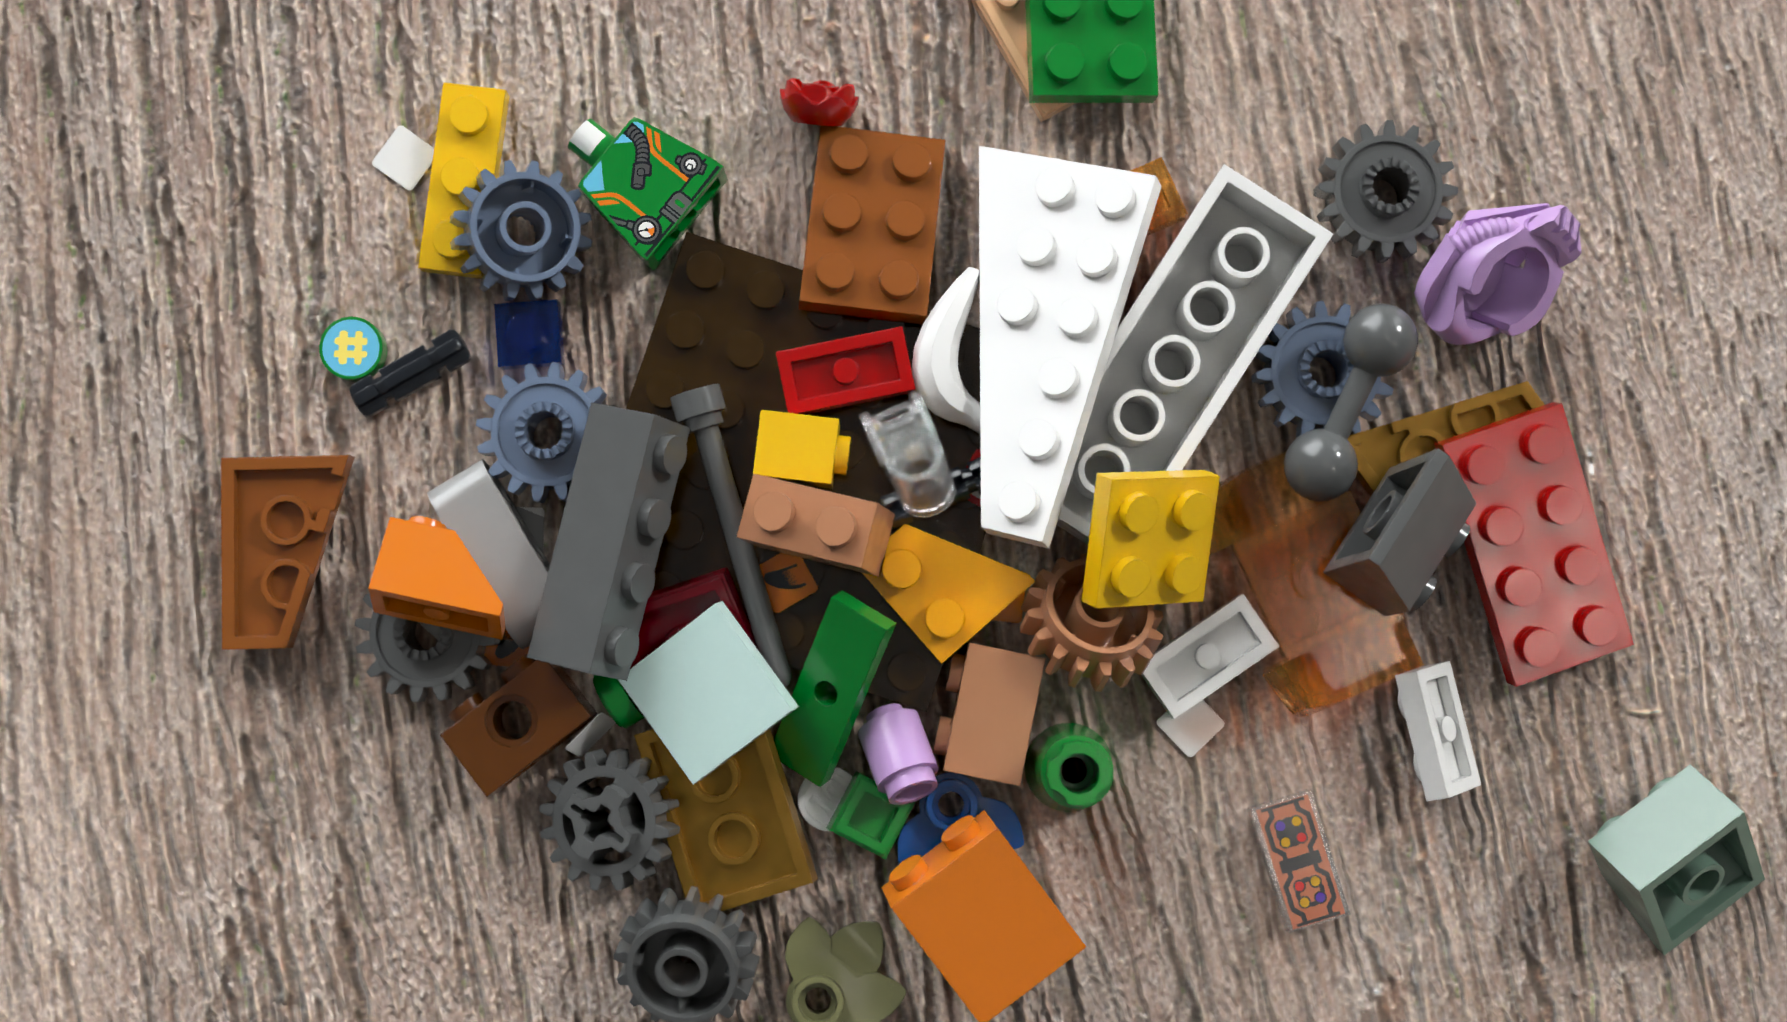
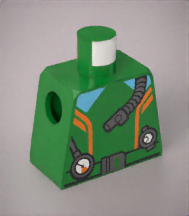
M636 117L626 124L616 138L590 118L576 130L568 144L569 150L591 166L581 179L578 187L601 216L652 271L657 268L728 180L724 167L719 162Z

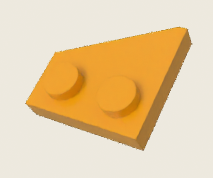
M904 524L889 537L880 576L862 573L941 664L1035 582L1025 572L907 524Z

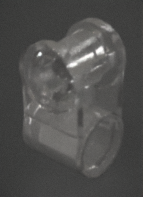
M918 389L908 393L907 401L875 415H871L868 411L858 414L880 468H884L903 509L915 517H930L946 510L954 500L956 493L955 483L936 428Z

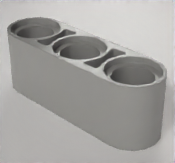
M482 459L430 490L427 494L441 522L447 529L456 531L503 603L505 628L515 643L521 649H525L531 643L550 563L499 479L489 474L488 471L491 467Z

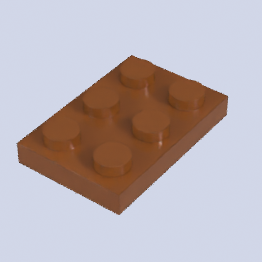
M839 126L820 127L799 310L923 325L928 313L946 140Z

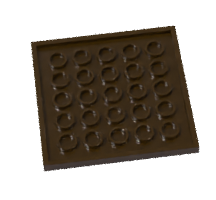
M686 232L626 409L655 414L677 423L670 400L671 397L699 387L720 384L727 409L721 412L724 424L719 425V429L744 510L753 477L761 410L788 413L776 352L903 326L910 365L912 367L914 346L922 324L799 310L803 270ZM966 324L960 342L958 369L965 388L978 402H980V328ZM916 388L914 393L806 414L839 419V435L851 437L847 475L834 474L833 489L813 488L876 503L884 495L899 489L905 493L911 490L910 485L958 466L960 470L965 469L966 463L970 461L974 452L977 449H981L979 433L963 424L951 422L935 415L922 403ZM691 433L686 444V461L679 472L670 508V525L663 535L654 571L655 585L653 591L728 567L746 612L694 433ZM968 500L923 518L921 514L913 516V522L907 524L978 554L986 531L981 527V507ZM898 527V528H896V529H892V530H891V533H890V536H891L893 533H895L900 527ZM754 545L759 564L780 554V552L759 548ZM802 558L817 583L818 590L779 613L774 612L789 666L799 670L803 669L831 597L843 590L897 623L868 693L927 712L942 664L861 572Z

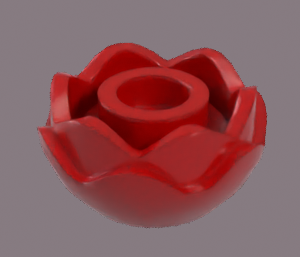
M790 78L786 81L785 89L780 88V99L784 111L791 121L797 123L843 126L852 117L859 103V96H855L853 84H845L839 88V86H835L825 80L802 83L797 78Z

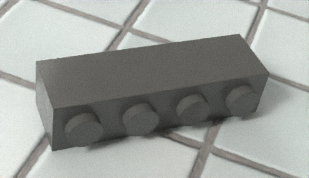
M591 402L527 654L528 658L588 674L627 681L631 663L634 661L639 649L638 635L647 599L650 597L655 585L654 571L663 535L668 530L671 521L670 508L679 472L683 468L687 457L686 444L690 432L689 427L655 414Z

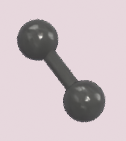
M1383 303L1369 305L1359 310L1350 319L1344 332L1343 344L1346 356L1354 367L1324 429H1314L1301 434L1291 443L1284 459L1286 479L1297 494L1308 500L1318 502L1330 501L1343 495L1352 486L1357 475L1358 460L1348 438L1377 377H1386L1400 372L1415 356L1418 347L1416 326L1411 317L1396 306Z

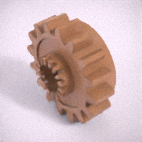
M1081 554L1078 560L1071 562L1061 557L1057 559L1051 572L1042 569L1038 573L1035 582L1029 588L1022 603L1021 610L1026 614L1020 625V632L1027 635H1035L1027 651L1030 656L1045 653L1050 658L1045 672L1049 675L1057 672L1060 668L1068 671V686L1075 688L1082 677L1090 678L1095 692H1102L1108 679L1111 677L1114 683L1122 688L1127 685L1133 673L1142 675L1152 660L1163 638V634L1156 630L1163 619V612L1154 609L1153 605L1096 609L1082 602L1087 554Z

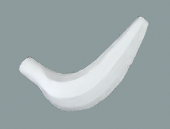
M968 267L939 299L924 321L914 346L911 370L919 397L930 411L948 421L963 424L980 434V402L969 394L958 369L960 342L980 281V271Z

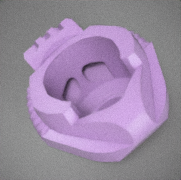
M1548 203L1468 211L1460 221H1456L1454 227H1451L1449 233L1445 235L1418 279L1414 294L1425 322L1444 342L1455 345L1476 343L1499 333L1515 336L1526 332L1535 326L1549 309L1564 274L1561 267L1573 262L1582 253L1579 232L1581 224L1566 206L1558 205L1551 207ZM1525 260L1524 268H1520V264Z

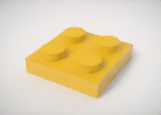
M1207 470L1097 473L1081 601L1096 609L1203 602L1220 476Z

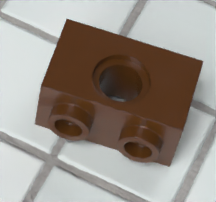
M526 654L499 675L505 685L486 700L478 692L448 714L454 724L441 733L440 736L486 797L499 793L598 715L562 666L528 658ZM513 701L524 704L532 717L531 727L522 738H515L509 735L502 725V713L506 706Z

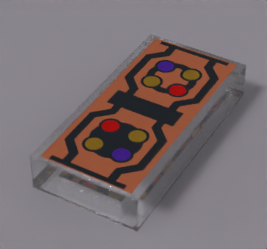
M1306 789L1248 807L1247 810L1285 930L1288 933H1292L1350 915L1351 913L1312 791Z

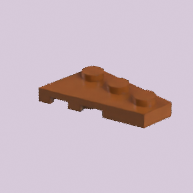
M317 455L221 458L222 650L288 649L294 647L355 459L354 456Z

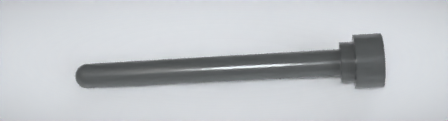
M720 384L707 385L677 394L670 398L677 423H684L685 426L689 427V434L694 433L757 649L784 687H786L791 682L792 673L754 545L737 538L744 510L719 429V425L724 424L721 412L727 409Z

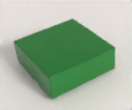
M856 771L826 828L886 860L915 802L901 805L891 804L887 794L878 791L874 780Z

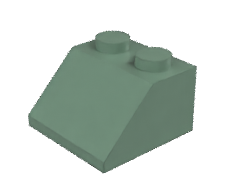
M1691 764L1674 777H1668L1658 782L1650 790L1646 798L1623 815L1612 817L1606 821L1597 832V835L1588 841L1601 875L1663 955H1666L1765 880L1744 811Z

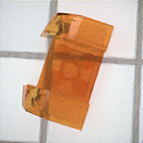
M1285 450L1219 482L1210 555L1231 546L1267 626L1279 645L1278 649L1283 658L1282 661L1263 669L1264 673L1262 676L1294 716L1306 717L1394 679L1397 674L1419 668L1424 664L1403 621L1406 619L1403 613L1385 617L1323 573L1360 515V510L1351 491L1345 492L1336 499L1324 502L1308 500L1297 494L1289 485L1285 476L1284 459L1287 452Z

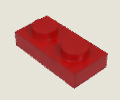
M903 326L776 352L788 413L806 415L915 392Z

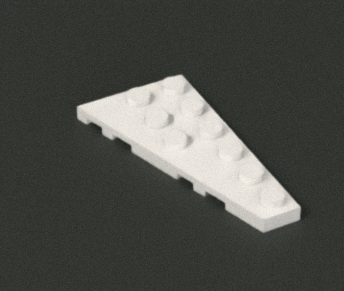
M979 146L981 527L988 534L1048 549L1050 547L1162 187L1155 175Z

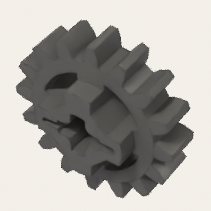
M624 748L610 751L608 757L604 749H598L585 753V761L580 758L567 761L563 764V768L568 778L558 777L549 780L547 784L550 791L557 796L556 800L541 804L539 807V811L546 816L552 817L553 826L547 827L540 832L541 838H556L559 845L549 858L553 863L568 859L572 863L567 876L571 881L585 877L589 873L590 888L595 891L609 886L610 882H612L616 891L634 885V877L642 881L656 874L652 861L659 863L669 859L673 853L662 842L663 838H669L680 833V826L667 821L666 815L667 812L679 807V801L677 799L663 800L660 793L670 781L669 778L665 775L651 779L647 774L652 760L647 757L635 760L629 765V751ZM597 777L615 779L613 784L605 786L604 789L599 786L592 788L587 785ZM605 808H608L611 813L606 812ZM610 824V825L613 826L615 829H614V830H611V829L608 827V825ZM614 849L620 853L628 851L632 854L627 859L621 861L604 859L606 854L614 851Z

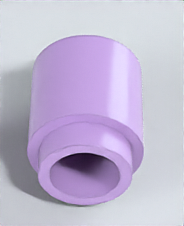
M897 703L887 704L871 711L866 716L867 722L859 729L858 737L878 791L886 793L889 802L894 805L911 803L931 794L938 787L935 774L938 772L939 767L918 712L910 708L903 709L902 705Z

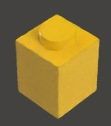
M761 410L753 473L804 486L833 489L834 474L847 475L851 437L839 435L840 421L836 418Z

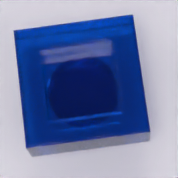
M557 299L494 304L499 368L502 370L525 368L527 364H533L535 367H548L552 362L565 365L561 303Z

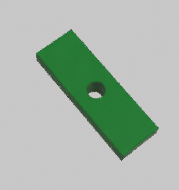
M843 590L831 597L792 693V698L799 707L782 719L774 738L781 763L819 787L831 780L897 624Z

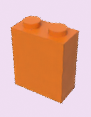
M983 810L975 817L968 815L951 824L942 834V842L924 856L913 855L898 864L890 873L889 882L882 886L881 889L891 909L977 1021L989 1022L1080 953L1086 946L987 812Z

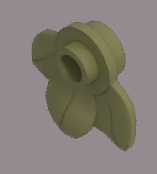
M807 917L797 926L789 937L785 952V960L793 978L786 994V1008L793 1022H881L898 1008L907 993L906 988L896 980L877 972L881 965L884 948L883 932L880 923L877 921L853 922L840 928L831 937L827 930L812 917ZM813 988H823L829 993L831 1002L825 1009L814 1010L807 1004L806 995Z

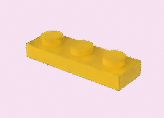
M443 82L418 268L423 272L482 279L484 276L479 269L465 274L461 271L460 268L470 255L467 250L451 249L450 242L457 236L464 234V228L450 223V216L454 211L469 210L458 197L465 186L481 193L476 177L482 170L487 169L496 179L499 178L510 98L504 89Z

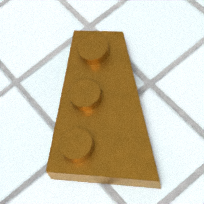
M1526 381L1354 435L1351 434L1348 441L1353 446L1358 460L1356 477L1368 494L1372 496L1390 467L1435 450L1434 443L1545 404L1529 382Z

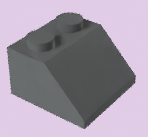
M1438 448L1390 467L1323 571L1328 577L1385 617L1409 612L1411 609L1413 611L1419 609L1428 600L1436 587L1437 579L1432 575L1444 556L1450 557L1463 544L1470 532V526L1465 522L1477 503L1450 456Z

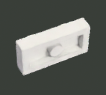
M1239 594L1157 650L1142 677L1171 719H1175L1280 646L1245 595Z
M1445 661L1429 664L1395 675L1399 690L1398 706L1407 722L1414 750V769L1417 777L1422 782L1426 801L1451 798L1480 786L1481 781L1451 662Z

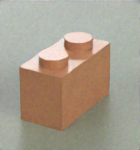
M753 473L737 538L759 548L879 577L895 514L876 502Z
M967 643L965 655L952 654L945 690L955 692L957 695L952 718L944 716L939 718L933 746V754L944 756L942 763L944 771L1020 786L1046 658L974 643Z

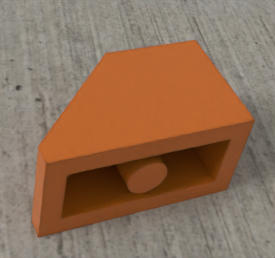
M413 516L409 520L390 517L368 587L374 613L502 640L505 632L503 603L456 531L447 529L443 523L429 517Z

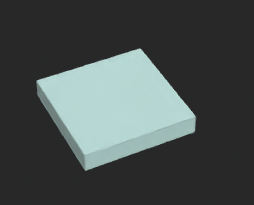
M723 601L712 605L632 667L627 681L618 679L693 785L701 781L799 707Z

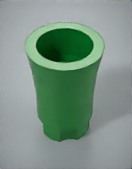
M1077 723L1053 725L1042 731L1032 741L1026 754L1024 770L1028 786L1039 801L1052 809L1064 812L1083 810L1101 801L1112 785L1114 769L1110 750L1099 734L1084 725ZM1071 757L1081 759L1085 767L1084 775L1075 782L1066 781L1061 774L1062 764Z

